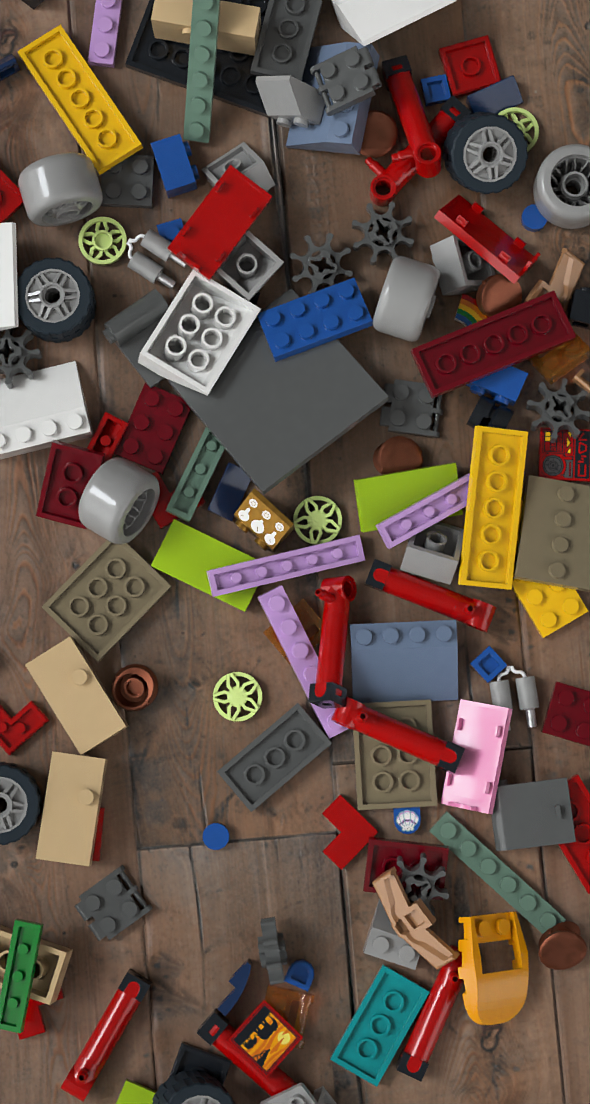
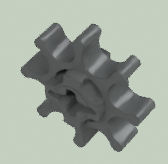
M394 202L389 203L388 211L382 215L375 213L373 205L368 203L366 211L371 219L367 223H360L357 220L352 221V229L362 231L365 236L363 240L353 244V250L358 251L362 247H369L373 251V256L370 259V265L372 266L376 265L377 256L381 253L389 254L393 261L398 256L394 249L400 244L406 245L409 248L413 247L414 240L412 238H405L401 234L403 227L411 225L412 217L408 216L402 221L395 220L392 216V212L395 209ZM379 228L383 233L387 232L386 239L382 235L378 236Z
M332 233L326 234L325 243L319 247L312 243L311 236L305 235L303 239L308 244L307 253L303 256H298L295 253H290L289 255L291 259H298L303 266L301 273L291 277L292 281L297 282L303 277L311 280L312 287L308 294L316 292V288L321 283H327L329 286L334 285V278L340 273L349 277L353 275L351 270L342 269L339 263L340 258L345 254H349L351 249L345 247L340 252H334L330 246L331 240L334 237ZM319 251L316 255L312 256L314 252ZM323 257V262L332 268H321L320 272H318L319 267L310 263V261H321ZM308 267H310L312 275L310 274Z
M12 328L6 329L4 336L0 338V365H2L0 366V374L6 375L5 384L9 389L13 388L12 378L17 373H24L30 380L33 379L34 374L30 369L26 368V363L33 358H42L39 349H26V344L34 338L29 329L19 338L12 336ZM9 348H10L12 354L9 355L8 362H7L5 358L8 357Z
M566 378L562 379L560 390L556 392L549 391L545 383L541 382L538 392L543 395L544 400L541 402L528 400L526 404L527 410H535L541 416L540 419L532 422L531 430L536 431L540 426L549 427L552 431L551 443L556 442L557 432L560 430H568L572 438L577 439L580 430L575 427L574 421L578 419L590 421V411H582L577 406L578 402L585 400L587 391L582 390L578 395L568 394L566 391L568 380Z
M425 853L420 854V862L414 867L407 866L404 863L403 857L398 856L397 865L402 869V873L398 878L410 903L421 898L433 916H435V908L430 904L431 899L436 896L444 899L449 898V890L447 888H439L435 885V881L438 878L446 875L445 867L440 866L436 871L426 870L424 868L427 861ZM415 884L417 887L421 886V888L417 889L415 886L411 887V885Z
M275 917L264 918L260 922L263 936L258 937L262 968H267L270 985L284 983L285 978L282 965L288 964L283 933L278 934Z

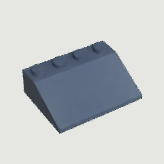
M355 42L311 47L302 82L318 89L319 85L316 77L311 74L310 68L354 46H357L358 49L363 47L369 49L374 62L373 67L376 70L380 55L372 44L363 46ZM320 73V76H321V78H322L323 84L325 85L324 78H323V76H322L321 73ZM328 93V97H329V100H330V102H331V105H333V102H332V100H331V98H330V96H329V93ZM371 97L332 116H327L325 104L320 125H308V128L291 125L286 147L360 155Z
M456 620L349 625L352 695L354 700L360 703L429 699L431 701L458 700Z

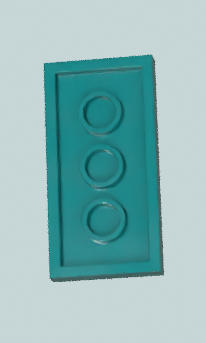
M382 964L333 1051L330 1060L377 1087L430 991Z

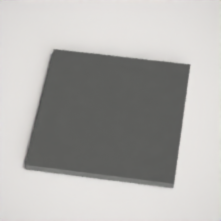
M291 288L260 312L300 297ZM258 317L255 318L208 396L168 379L169 384L263 495L389 400V396L338 339L275 362Z

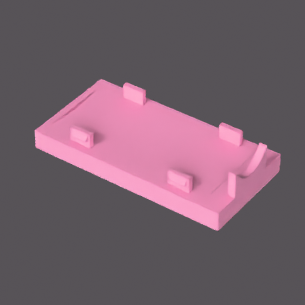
M460 700L452 743L465 748L456 772L454 774L446 772L441 804L493 814L513 709Z

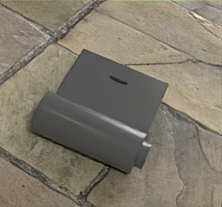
M153 289L104 323L105 330L102 331L110 344L115 343L150 389L165 379L138 363L141 350L169 308L163 296L156 289Z
M567 777L518 784H508L507 779L499 780L493 814H491L496 851L576 842Z

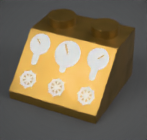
M255 488L234 513V517L237 519L235 524L244 533L252 532L257 537L254 542L264 551L269 548L274 552L294 530V523Z

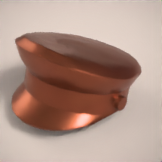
M370 110L368 112L360 151L364 156L371 158L384 156L395 145L398 129L394 119L389 114L379 110Z
M501 273L491 275L483 280L476 294V303L479 310L488 317L520 305L522 300V288L519 281L513 284Z
M395 436L389 438L376 448L373 454V463L376 470L382 475L422 468L423 454L419 445L412 439L404 436Z
M130 664L121 668L112 681L111 692L113 699L119 707L127 711L145 709L155 700L158 693L156 675L151 669L141 664Z
M574 922L558 923L552 928L547 929L539 939L538 954L540 961L546 967L554 970L572 968L579 964L587 954L586 942L581 937L579 926Z

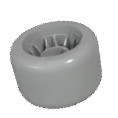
M583 144L561 146L544 159L537 172L533 185L534 201L541 215L555 226L565 229H578L590 225V146ZM566 187H575L578 194L569 193Z
M61 153L42 158L27 166L19 175L18 186L27 216L31 222L38 226H60L81 220L94 213L103 201L102 189L94 164L88 156L81 153Z
M405 256L395 257L390 265L373 318V327L377 331L410 342L417 341L422 333L426 318H430L436 300L434 294L440 278L439 269L433 265Z
M119 457L112 458L102 464L87 483L79 502V519L86 528L109 542L118 545L126 544L132 541L150 520L159 499V482L153 474L129 460Z

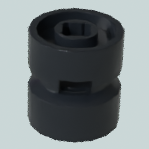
M482 395L466 425L474 429L475 426L506 429L514 411L503 405L496 407L494 400Z

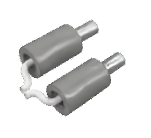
M149 229L145 235L139 234L135 239L129 238L126 244L129 246L128 256L131 260L127 267L154 284L158 280L172 290L176 281L162 273L164 267L139 251L132 256V243L143 238L140 243L142 247L165 262L172 259L185 268L187 264L167 250L171 242L152 229Z
M507 666L506 671L498 675L497 681L489 682L492 705L513 709L509 680L501 681V677L507 675L511 669L513 673L523 676V678L515 679L519 708L526 712L528 728L536 727L534 709L539 707L535 676L527 677L524 671L516 670L514 666Z

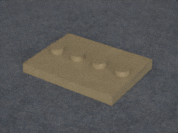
M533 475L526 477L513 579L590 592V486Z
M106 540L54 593L42 608L99 662L172 586L127 543L118 545Z
M431 699L362 703L369 708L433 735ZM353 730L358 810L437 806L435 765Z

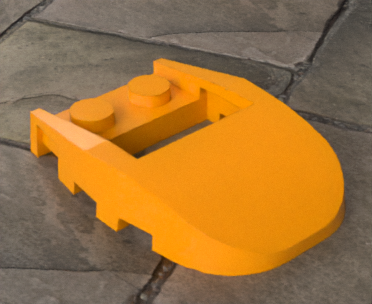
M516 911L459 917V923H463L464 939L458 940V952H462V967H458L459 979L464 980L466 991L462 996L465 1009L469 1017L479 1025L505 1023L515 1017L522 1009L528 990V950ZM508 940L509 945L513 946L514 951L513 969L482 973L478 943Z

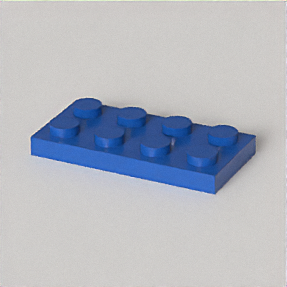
M355 278L265 310L257 315L275 362L373 326V320Z

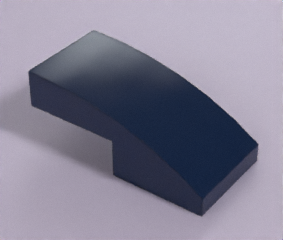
M249 959L229 979V982L235 988L218 1005V1010L224 1016L236 1004L247 984L252 965Z

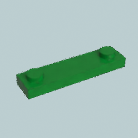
M19 918L15 919L0 995V1029L16 1033H22L24 1030L44 925L42 923Z

